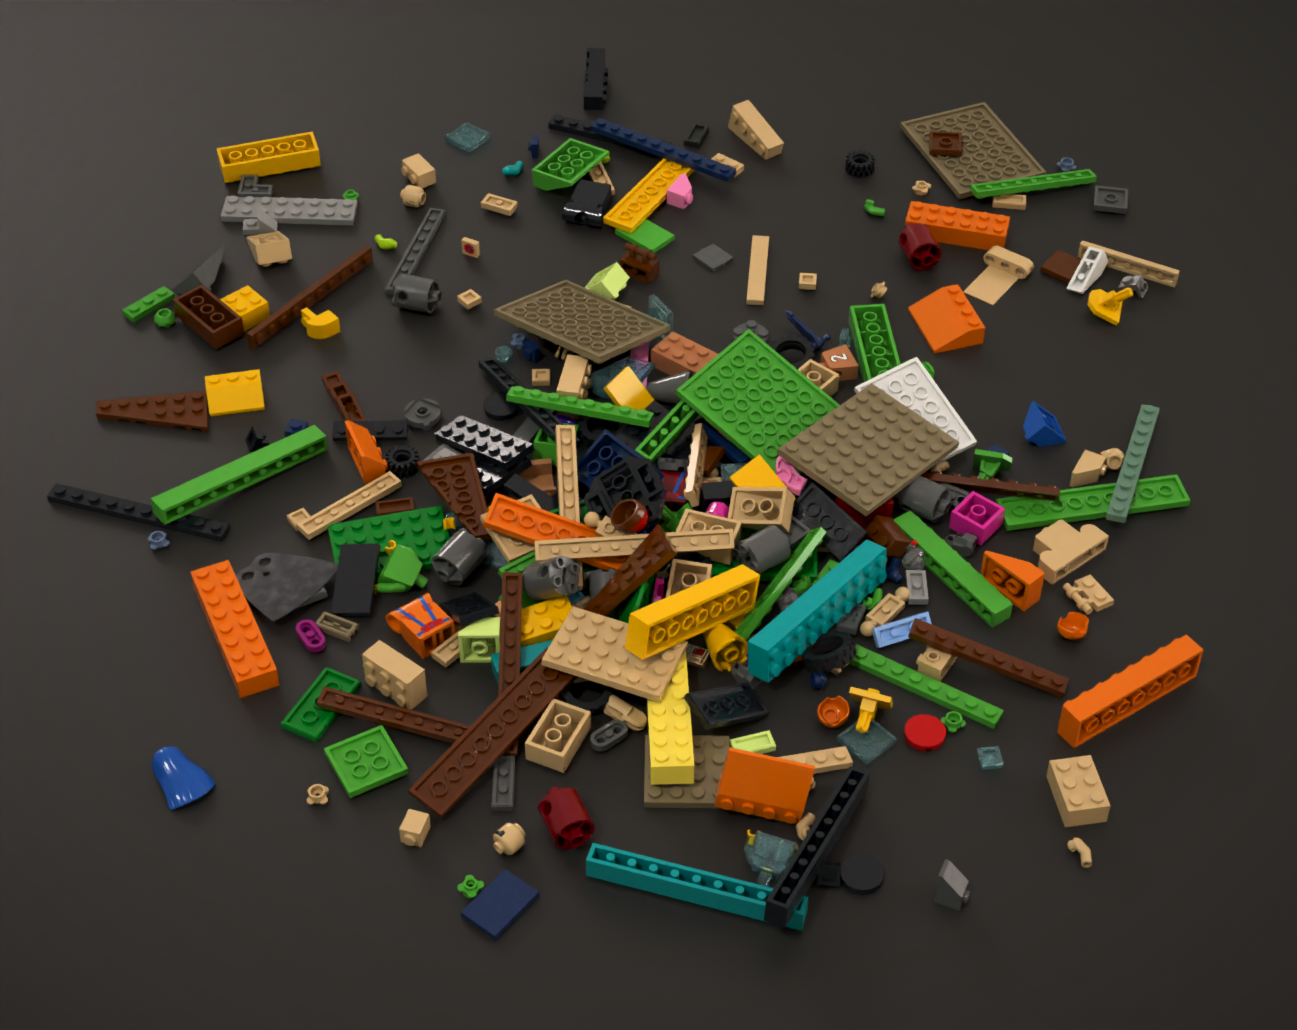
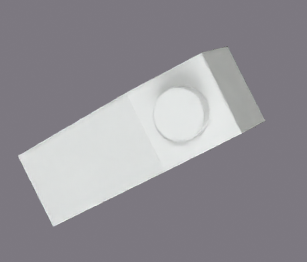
M1088 247L1066 288L1068 291L1083 294L1102 275L1108 263L1105 251Z

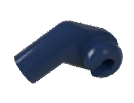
M892 558L886 568L887 577L895 583H899L903 579V575L897 569L900 561L897 558Z

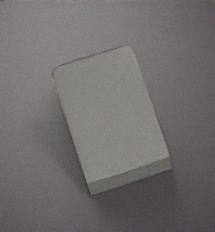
M261 209L258 211V219H244L243 235L276 232L278 228V221Z

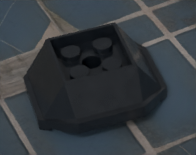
M627 457L596 476L583 500L589 512L597 513L601 521L605 515L610 518L612 510L622 500L631 498L640 501L648 512V522L644 529L640 532H635L639 534L661 520L667 490L649 458Z

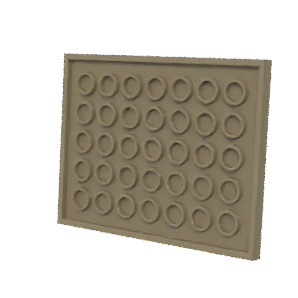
M985 102L900 122L901 130L958 199L974 196L970 191L972 184L1046 175V171ZM929 131L961 132L962 156L929 155Z
M568 280L561 281L494 309V316L502 321H507L515 327L527 330L529 333L538 335L542 339L549 340L555 345H560L568 351H573L581 357H586L599 364L670 331V324Z
M870 384L778 448L777 454L857 511L868 516L958 448L959 441L877 386Z

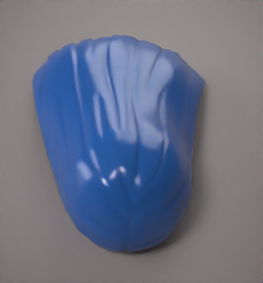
M166 746L154 754L152 769L165 793L170 810L183 807L201 798L215 786V782L202 767L188 759L177 747Z

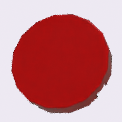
M926 714L916 715L905 724V740L911 747L920 751H926V749L936 750L945 741L946 728L937 717Z

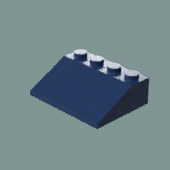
M605 429L577 462L578 480L590 489L596 476L627 457L642 459L644 457ZM654 465L660 479L662 480L665 475Z

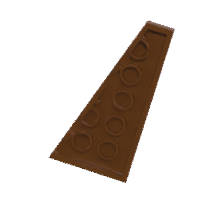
M657 524L625 563L621 565L584 610L605 616L677 555L666 533L659 524Z

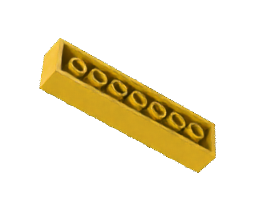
M742 564L630 613L625 649L641 660H644L753 610L760 574Z

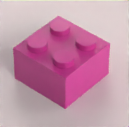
M972 491L951 511L949 528L958 533L965 534L969 532L978 536L977 544L982 545L1003 525L1005 508Z

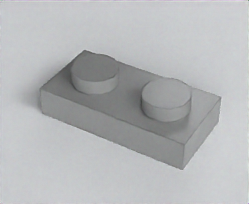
M906 570V588L910 591L908 604L928 605L926 570Z

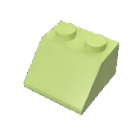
M616 262L596 273L585 288L615 300L619 296L618 292L627 286L626 282L630 277Z
M486 617L474 621L458 632L460 663L491 662V655L500 652V617Z

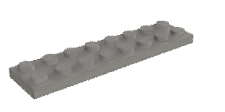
M226 196L221 213V222H243L244 219H258V211L261 209L277 220L278 223L353 226L358 202L351 199Z

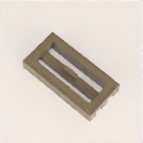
M325 611L315 622L321 632L350 642L351 636L354 637L355 631L359 630V624Z

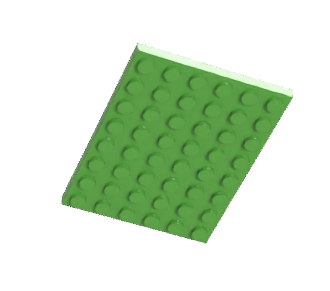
M750 329L746 330L680 386L675 393L752 460L760 454L775 474L776 461L779 456L777 454L778 448L840 406ZM796 468L798 474L802 476L804 473Z

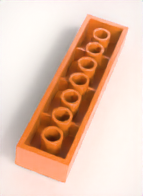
M229 560L190 571L194 590L239 697L243 698L280 686L277 668Z
M1186 634L1181 638L1174 639L1169 645L1160 647L1150 656H1144L1136 664H1131L1122 672L1113 674L1110 679L1103 683L1099 682L1094 688L1082 692L1077 698L1066 701L1062 706L1057 733L1073 748H1076L1195 678L1204 649Z

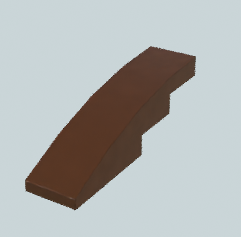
M339 371L322 375L321 380L343 420L366 421L353 391L350 392L346 381H343Z

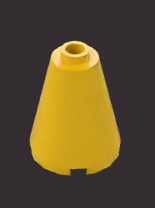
M722 623L702 632L712 662L719 671H723L722 669L731 671V666L736 662H746L748 642L728 626Z

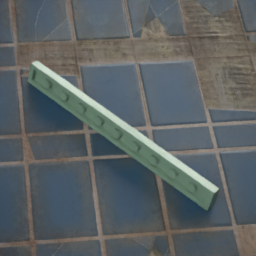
M1141 405L1107 511L1106 520L1126 522L1160 411L1158 407Z

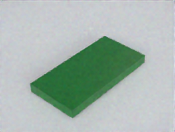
M325 667L281 722V728L317 743L340 714L317 707L316 702L324 686L355 694L361 687V681Z

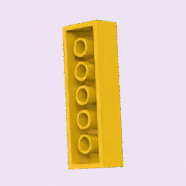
M313 132L217 148L218 161L224 183L239 181L242 175L265 177L272 174L321 166L319 148Z

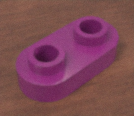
M305 619L297 623V636L308 651L317 653L326 647L325 636L314 621Z

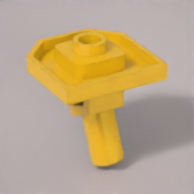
M1125 288L1117 293L1114 290L1108 293L1101 289L1092 290L1089 293L1087 305L1094 315L1117 326L1120 320L1122 302L1132 297L1133 292L1131 288Z
M850 687L849 694L851 699L861 703L856 730L863 734L868 731L870 722L874 720L877 708L892 709V697L882 695L880 691L872 688L862 690Z

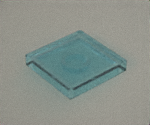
M468 122L445 136L447 142L469 153L491 138L490 133Z
M650 295L648 315L670 324V331L661 336L664 339L673 331V312L656 295Z
M875 720L870 722L868 731L863 734L856 730L858 722L856 721L837 736V741L846 746L850 752L865 764L871 763L896 743L897 738Z

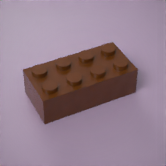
M203 285L172 299L175 315L215 350L245 334L242 317Z

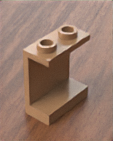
M551 458L531 460L533 466L520 473L519 476L552 497L557 490L554 487Z

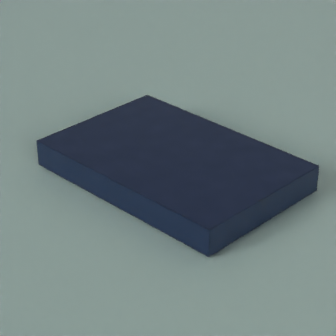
M504 869L461 912V917L496 940L539 897V891L507 869Z

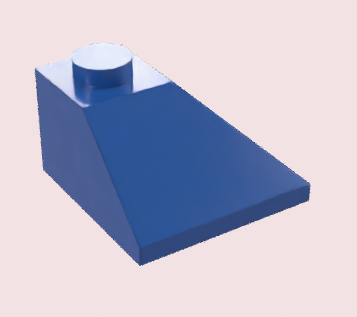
M1033 401L1030 404L1023 424L1026 433L1024 435L1030 443L1033 442L1039 447L1065 443L1067 440L1056 417Z

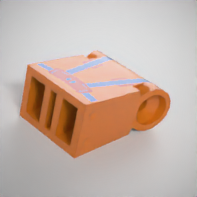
M429 593L416 598L385 616L389 627L396 633L402 634V637L422 659L431 655L433 650L455 634L454 621L432 601Z

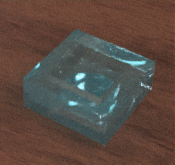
M842 328L839 346L846 344L850 347L852 336H849L850 329Z
M998 746L977 749V756L982 770L1003 768L1004 762Z

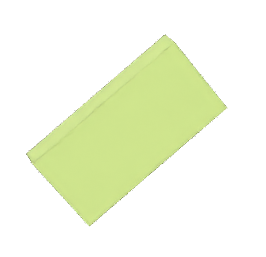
M770 730L729 740L730 747L759 754L776 751V744Z

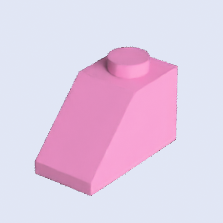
M682 173L667 189V204L685 209L688 204H691L693 195L692 186L686 174Z

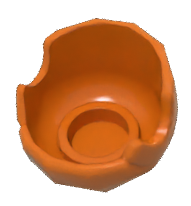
M1069 612L1065 619L1060 617L1057 631L1065 639H1081L1087 633L1089 619L1081 613Z
M841 696L825 698L817 709L820 723L829 728L842 726L847 721L850 712L848 701Z

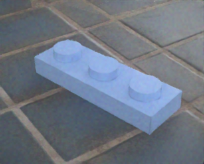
M925 611L871 628L876 648L909 639L908 635L915 618L932 624L929 612Z

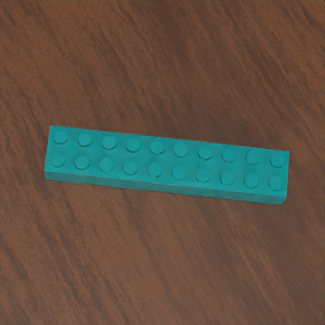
M865 540L748 641V673L769 683L783 669L791 665L799 655H802L809 646L813 645L818 638L826 634L853 607L861 603L887 577L886 548Z

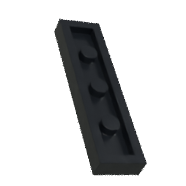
M407 420L351 421L367 428L370 435H374L375 440H407ZM333 421V441H347L345 421Z

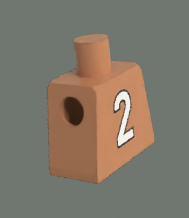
M846 344L821 353L819 364L838 373L839 381L855 380L858 378L859 365Z

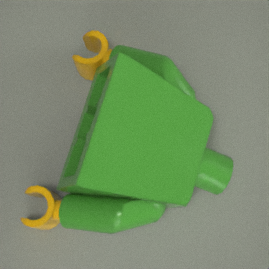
M390 540L389 546L391 548L385 547L389 557L377 580L379 583L375 585L374 595L377 592H407L413 584L423 589L428 578L419 574L423 564L413 548L399 544L396 546V542Z

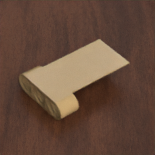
M995 245L983 257L985 263L989 266L963 293L994 305L1018 279H1024L1034 269V264L1026 257Z

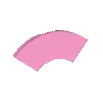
M778 456L776 475L791 493L800 496L807 485V479L798 474L795 466Z

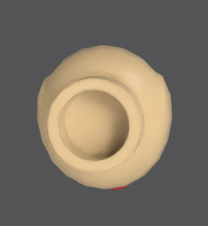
M1111 448L1099 454L1106 457L1105 465H1107V469L1118 470L1122 467L1125 456L1118 448Z

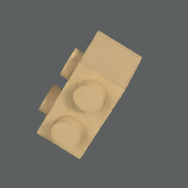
M419 153L402 160V174L412 184L425 188L436 183L435 169Z
M927 645L925 653L920 654L917 659V671L941 682L956 661L957 656Z

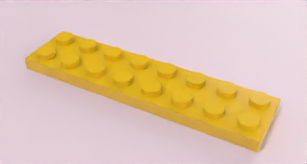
M663 158L603 217V223L632 233L667 199V189L678 177L684 173L688 178L695 170Z

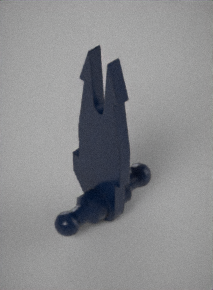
M788 309L785 311L789 321L803 337L808 339V342L813 344L814 351L820 350L825 342L831 339L830 334L817 338L815 333L809 330L794 313Z

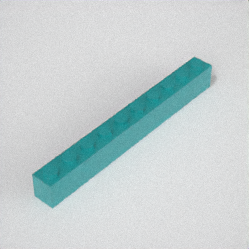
M592 843L586 858V876L764 921L766 900L774 889ZM804 896L786 927L802 931L807 915L809 897Z

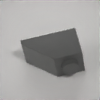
M945 859L939 873L934 902L960 911L962 904H967L971 891L967 890L969 882L967 878L950 860Z

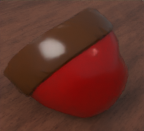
M622 500L611 512V524L621 531L640 532L648 522L646 507L638 500Z

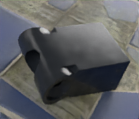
M579 179L571 201L563 209L562 220L602 228L603 217L612 203L611 185Z

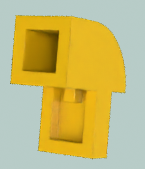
M307 307L301 310V322L306 327L309 337L325 339L341 332L339 318L331 311L327 310L316 315Z

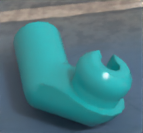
M517 161L515 165H507L502 169V173L505 176H517L524 164L522 161Z

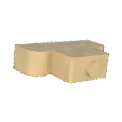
M1062 519L1049 527H1045L1035 536L1033 551L1040 555L1038 568L1045 573L1044 579L1053 585L1106 550L1109 536L1092 524L1083 525L1080 532H1078Z

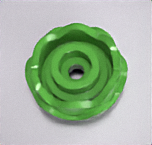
M160 309L154 316V322L158 327L168 328L175 323L176 315L170 309Z
M802 575L799 580H795L792 587L789 588L791 594L796 597L804 594L812 587L811 578Z

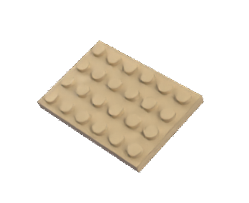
M573 606L543 656L542 665L659 702L687 649L688 642L683 641L641 660L625 649L628 623Z

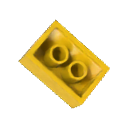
M260 369L205 376L210 417L265 410Z

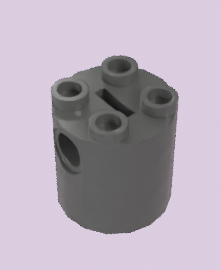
M403 273L399 276L398 280L394 279L393 281L394 296L392 298V305L398 308L431 314L442 300V292L436 279Z
M919 476L895 496L898 499V507L907 512L911 510L916 516L932 523H936L941 516L947 515L951 508L950 489L922 476Z
M769 525L752 534L749 538L737 542L736 548L733 549V555L735 559L739 560L741 565L743 564L756 573L761 574L789 560L791 557L790 541L788 536L778 527Z
M461 528L433 556L431 564L440 580L451 585H461L484 560L486 556L484 547L486 544L481 538H476L466 529Z
M557 556L533 562L525 568L523 573L525 592L534 601L540 602L576 593L580 567L567 556Z

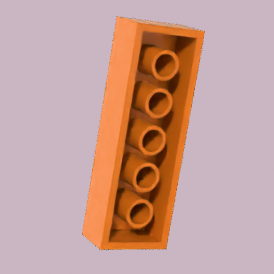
M911 201L905 226L909 223H921L928 226L939 243L990 250L995 245L1002 248L1005 247L1010 217Z

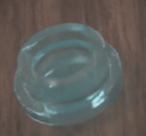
M507 346L496 348L495 357L498 361L507 362L512 356L511 348Z

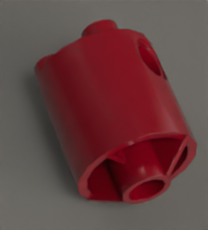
M909 223L904 227L899 236L898 244L910 265L919 271L934 267L941 259L942 251L928 226L921 223Z
M557 786L550 788L547 792L548 795L538 804L537 810L557 848L563 850L583 845L592 837L595 825L575 788H559Z

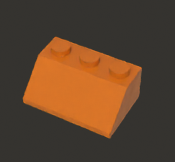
M349 420L345 421L348 449L364 484L370 483L386 474L388 465L385 459L382 460V452L380 447H376L374 435L371 436L365 427Z

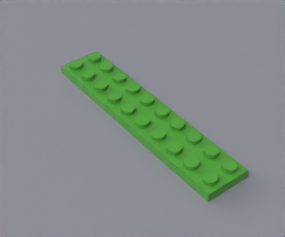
M1177 474L1139 479L1128 514L1189 506L1191 500ZM1116 483L1060 490V502L1013 496L996 499V504L1005 508L1003 523L1007 531L1052 525L1060 519L1068 523L1105 518Z

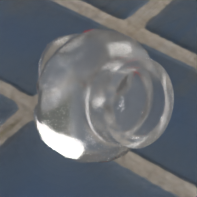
M909 539L911 543L905 548L907 553L902 559V564L906 569L922 570L926 566L924 551L921 548H917V540Z
M790 586L783 590L782 596L778 600V606L781 609L780 613L799 598V595Z

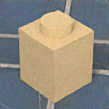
M408 809L399 828L402 843L409 846L422 847L431 828L429 814Z

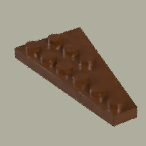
M206 391L96 401L97 419L112 421L125 419L129 420L130 423L136 424L138 421L146 422V425L167 428L180 426L185 427V430L191 431L193 428L208 433Z
M473 453L418 461L417 468L464 529L476 538H481L482 540L492 539L480 520V516L487 513L488 510Z

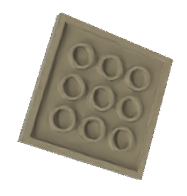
M645 735L644 808H718L714 807L717 784L730 747L729 736L692 735L694 784L651 785L648 735Z

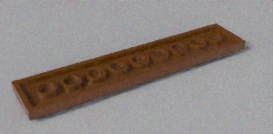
M548 647L409 789V794L439 818L442 819L547 709L550 702L556 699L577 677L542 665V658Z

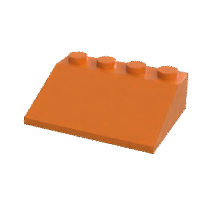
M958 284L942 287L908 307L909 313L934 354L983 344L985 326Z
M729 747L717 784L714 807L737 811L747 815L760 816L766 819L779 820L789 824H797L804 812L815 766Z

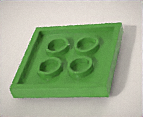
M383 725L324 748V754L349 798L409 774L405 762Z

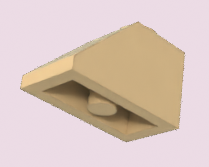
M1085 450L1072 472L1069 486L1076 487L1097 482L1100 476H1104L1106 473V457Z

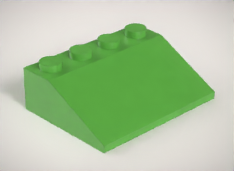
M569 138L532 169L533 186L546 191L570 187L610 153L608 150Z

